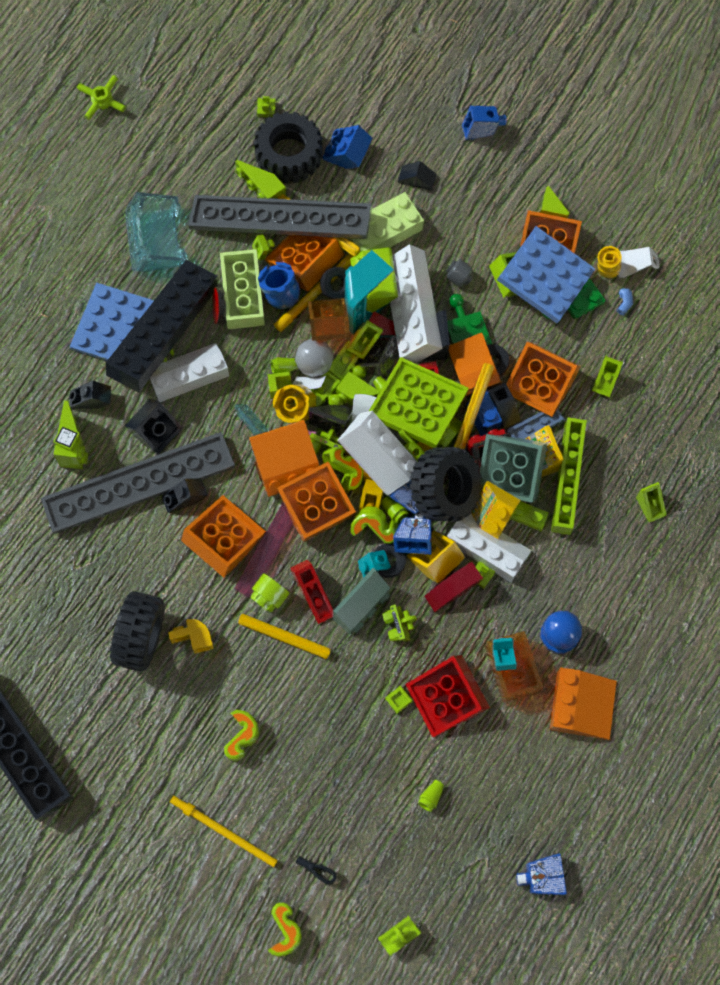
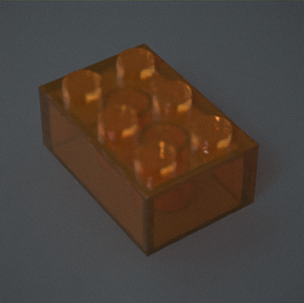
M345 298L308 301L312 341L321 343L329 339L343 341L346 338H350Z
M525 631L501 637L513 638L516 669L496 671L492 652L493 640L486 642L484 647L503 703L541 692L544 687Z

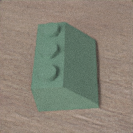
M374 568L370 570L333 611V620L350 635L354 631L356 633L359 632L364 626L362 622L367 617L370 619L376 613V607L380 603L384 604L390 597V587Z

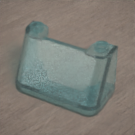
M136 192L127 205L125 217L131 267L134 272L181 267L184 261L187 260L188 256L185 250L178 248L175 218L181 212L178 196Z

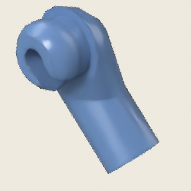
M622 288L619 291L620 298L623 299V303L617 308V312L620 315H624L633 305L632 291L628 288Z

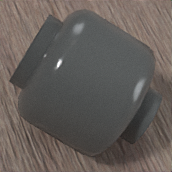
M461 259L453 260L445 271L447 272V279L458 287H461L463 284L468 285L473 279L471 275L473 268Z

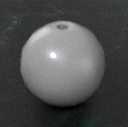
M309 339L298 347L295 362L303 374L310 377H319L330 370L334 355L331 347L326 342L320 339Z

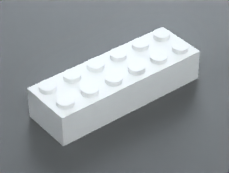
M409 244L392 255L398 298L391 301L390 304L399 356L416 364L443 348L425 251Z

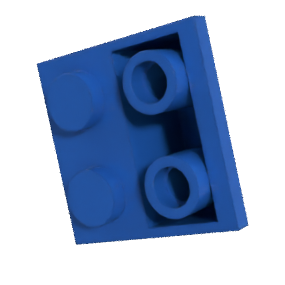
M360 125L336 129L332 134L329 145L325 148L322 159L346 169L357 168L360 166L373 138Z

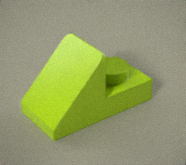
M605 356L592 391L610 397L623 362Z

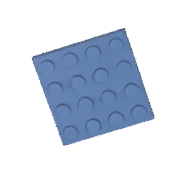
M536 226L497 281L558 323L595 268Z
M96 283L70 344V349L107 361L154 300Z

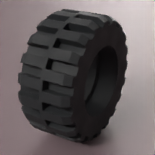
M287 111L280 115L279 113L273 114L272 118L268 117L265 119V124L261 123L259 125L258 131H256L254 136L255 158L258 167L275 174L283 183L288 184L289 181L298 183L300 179L306 180L308 175H313L316 172V168H319L321 164L323 145L320 129L316 127V123L313 120L309 121V117L305 115L300 116L297 112L290 114ZM284 139H294L305 146L299 154L294 156H282L272 149L276 143Z
M438 447L425 451L418 458L419 462L414 464V472L410 476V479H412V484H410V490H412L411 497L416 502L414 505L424 517L432 521L455 522L463 520L477 507L476 503L481 497L479 494L480 490H482L480 482L482 476L478 471L480 469L478 464L475 463V459L466 450L456 447ZM446 472L449 478V490L447 496H445L443 489V481Z
M133 591L125 598L117 617L110 647V661L115 666L138 672L145 671L149 667L157 648L164 620L165 603L160 597Z

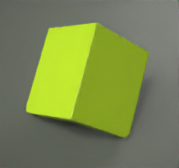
M290 372L268 374L270 399L274 398L280 388L291 385Z

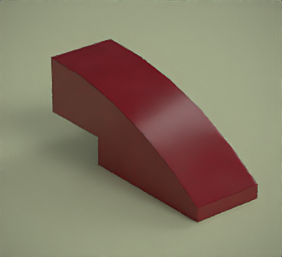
M470 562L437 585L424 597L433 611L437 612L467 593V590L482 582L483 577L473 562Z

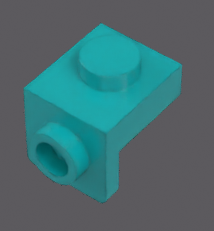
M384 550L369 552L358 561L359 570L363 578L372 568L379 572L388 570L391 567Z
M513 638L493 640L492 652L496 671L516 669Z

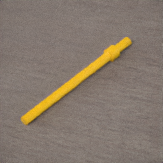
M173 796L170 800V803L181 809L182 813L186 816L194 817L273 868L278 860L195 809L196 806L186 803L176 796Z

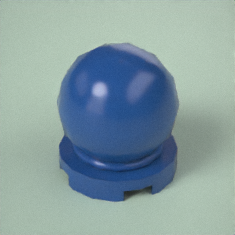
M276 262L274 266L264 267L258 276V281L267 302L276 309H288L297 303L300 296V287L291 266L285 262Z
M569 611L552 613L546 618L540 629V639H542L546 649L554 654H565L576 647L582 636L580 620Z

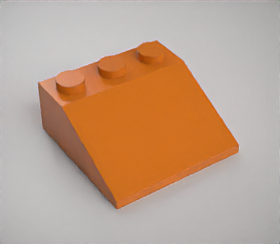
M288 235L265 258V261L271 266L276 265V262L289 264L295 273V279L299 283V287L308 292L321 279L324 272L332 268L343 257L344 253L337 239L332 237Z
M527 341L506 385L513 398L553 417L573 384L581 366L535 343Z
M304 420L249 437L268 497L279 494L277 487L319 466Z
M329 461L277 487L303 542L346 521L356 513Z
M222 495L184 529L181 541L225 578L243 560L266 531Z
M560 667L556 677L550 730L610 740L617 681L580 670Z

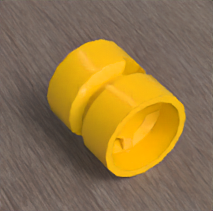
M607 246L598 253L597 269L604 278H614L621 271L622 256L616 247Z

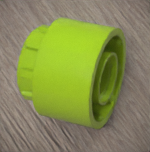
M263 573L252 587L254 592L251 595V599L266 611L272 612L274 608H280L290 593L275 580Z

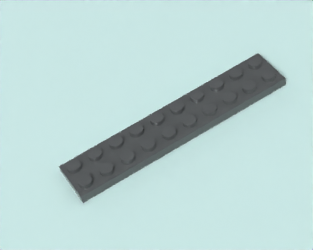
M195 195L188 227L190 230L367 239L372 204Z
M219 432L41 497L40 499L52 533L57 534L165 494L183 479L202 478L203 480L233 469L235 465L223 434Z

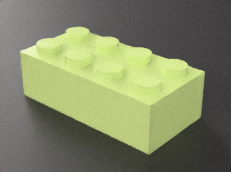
M404 192L372 209L367 239H347L358 245L360 252L390 248L422 231L424 220Z
M257 249L220 253L228 329L265 326L261 288L258 281Z

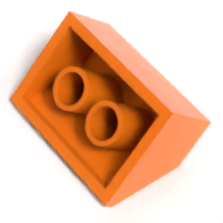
M528 210L520 247L537 226L575 254L582 221Z

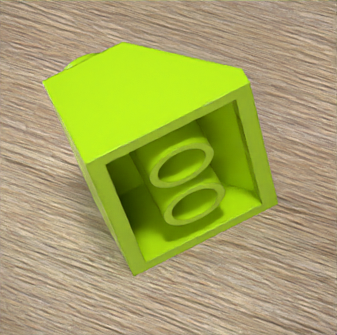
M391 248L372 249L394 269ZM371 250L361 251L350 259L351 266H355ZM395 271L367 295L366 311L373 313L398 298Z

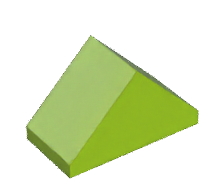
M549 186L546 187L540 213L568 218L570 213Z
M366 320L358 327L347 350L364 359L383 332V329Z
M657 482L641 489L636 499L648 522L650 523L666 516L660 483Z

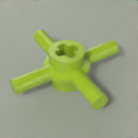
M112 75L105 87L97 86L91 89L81 83L78 84L77 90L91 96L93 103L84 116L87 120L92 119L98 108L106 109L111 106L121 112L125 111L126 106L113 100L110 92L118 81L115 75Z

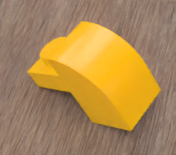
M187 619L186 628L178 626L173 628V631L168 632L172 644L190 639L195 654L214 649L208 628L198 620Z

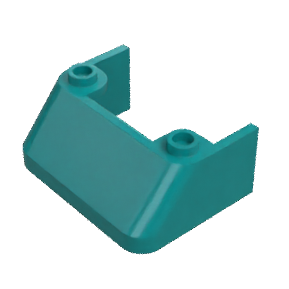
M373 250L365 255L355 266H350L345 272L347 328L353 335H355L362 323L366 320L369 321L373 314L366 311L367 295L394 271ZM386 304L385 306L381 307L380 309H378V310L375 311V312H376V313L381 312L388 304Z

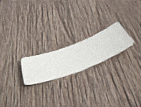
M297 376L293 385H304L309 389L320 388L326 376L315 378Z

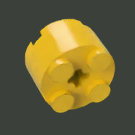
M304 385L284 386L276 392L273 398V407L277 413L276 415L287 423L307 421L316 409V395Z

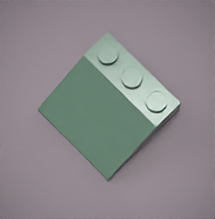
M486 434L480 468L482 489L485 483L489 481L522 501L531 503L536 501L547 443Z

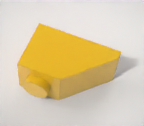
M366 479L359 510L365 507H377L380 509L383 491L373 480Z

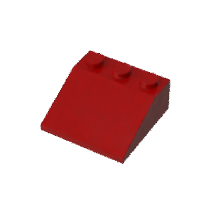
M454 655L405 684L432 737H436L490 708L463 655Z

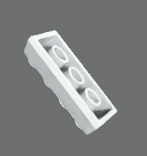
M214 343L161 363L150 377V381L158 401L162 402L229 377V372L220 349Z
M373 411L360 413L337 441L386 495H390L411 480V473L414 472L413 466L417 461Z
M471 514L463 520L457 521L447 535V538L456 542L462 553L477 562H482L494 570L496 574L511 583L532 551L504 533H501L497 539L481 530Z

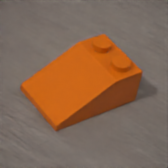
M482 333L449 346V353L460 384L469 388L466 394L467 398H470L474 392L484 363L494 366L487 390L502 384Z

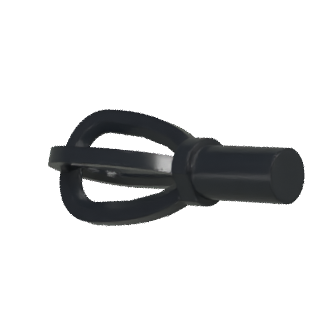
M298 856L295 862L307 869L308 872H312L317 879L327 885L334 884L337 879L335 871L326 866L310 862L301 856ZM314 869H321L332 874L333 879L326 880Z

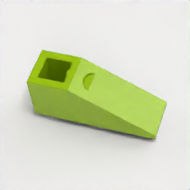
M239 160L235 161L236 174L241 179L244 178L248 188L251 191L254 190L258 198L277 199L282 194L286 195V187L275 174Z

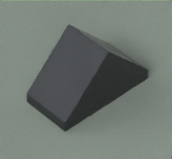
M421 161L402 166L398 183L432 191L437 174Z

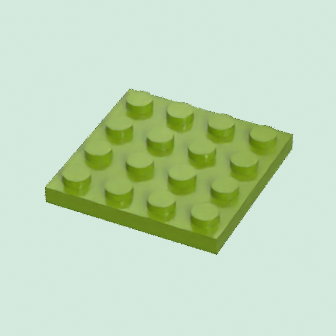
M400 357L369 411H373L385 426L398 432L402 429L411 438L430 447L437 448L469 388Z

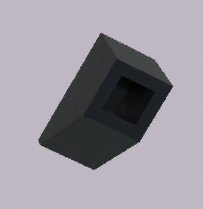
M92 380L70 390L69 400L71 408L100 409L111 404V386Z
M506 383L488 390L502 419L501 425L505 430L520 423L521 419L515 400Z
M202 478L183 479L162 495V499L167 513H172L197 504L208 494Z

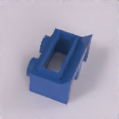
M487 389L474 422L480 436L486 435L491 430L500 429L502 419Z

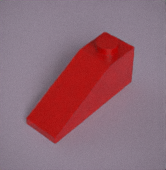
M305 560L291 567L290 570L317 623L320 624L333 617V608L312 563Z

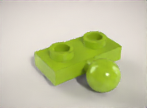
M349 340L333 359L329 370L340 381L343 380L349 370L360 379L366 376V369L361 365H355L359 357L347 350L351 343Z
M328 371L320 376H326L322 386L310 389L316 395L315 410H318L326 400H329L330 407L338 409L343 405V400L339 395L332 394L341 381Z

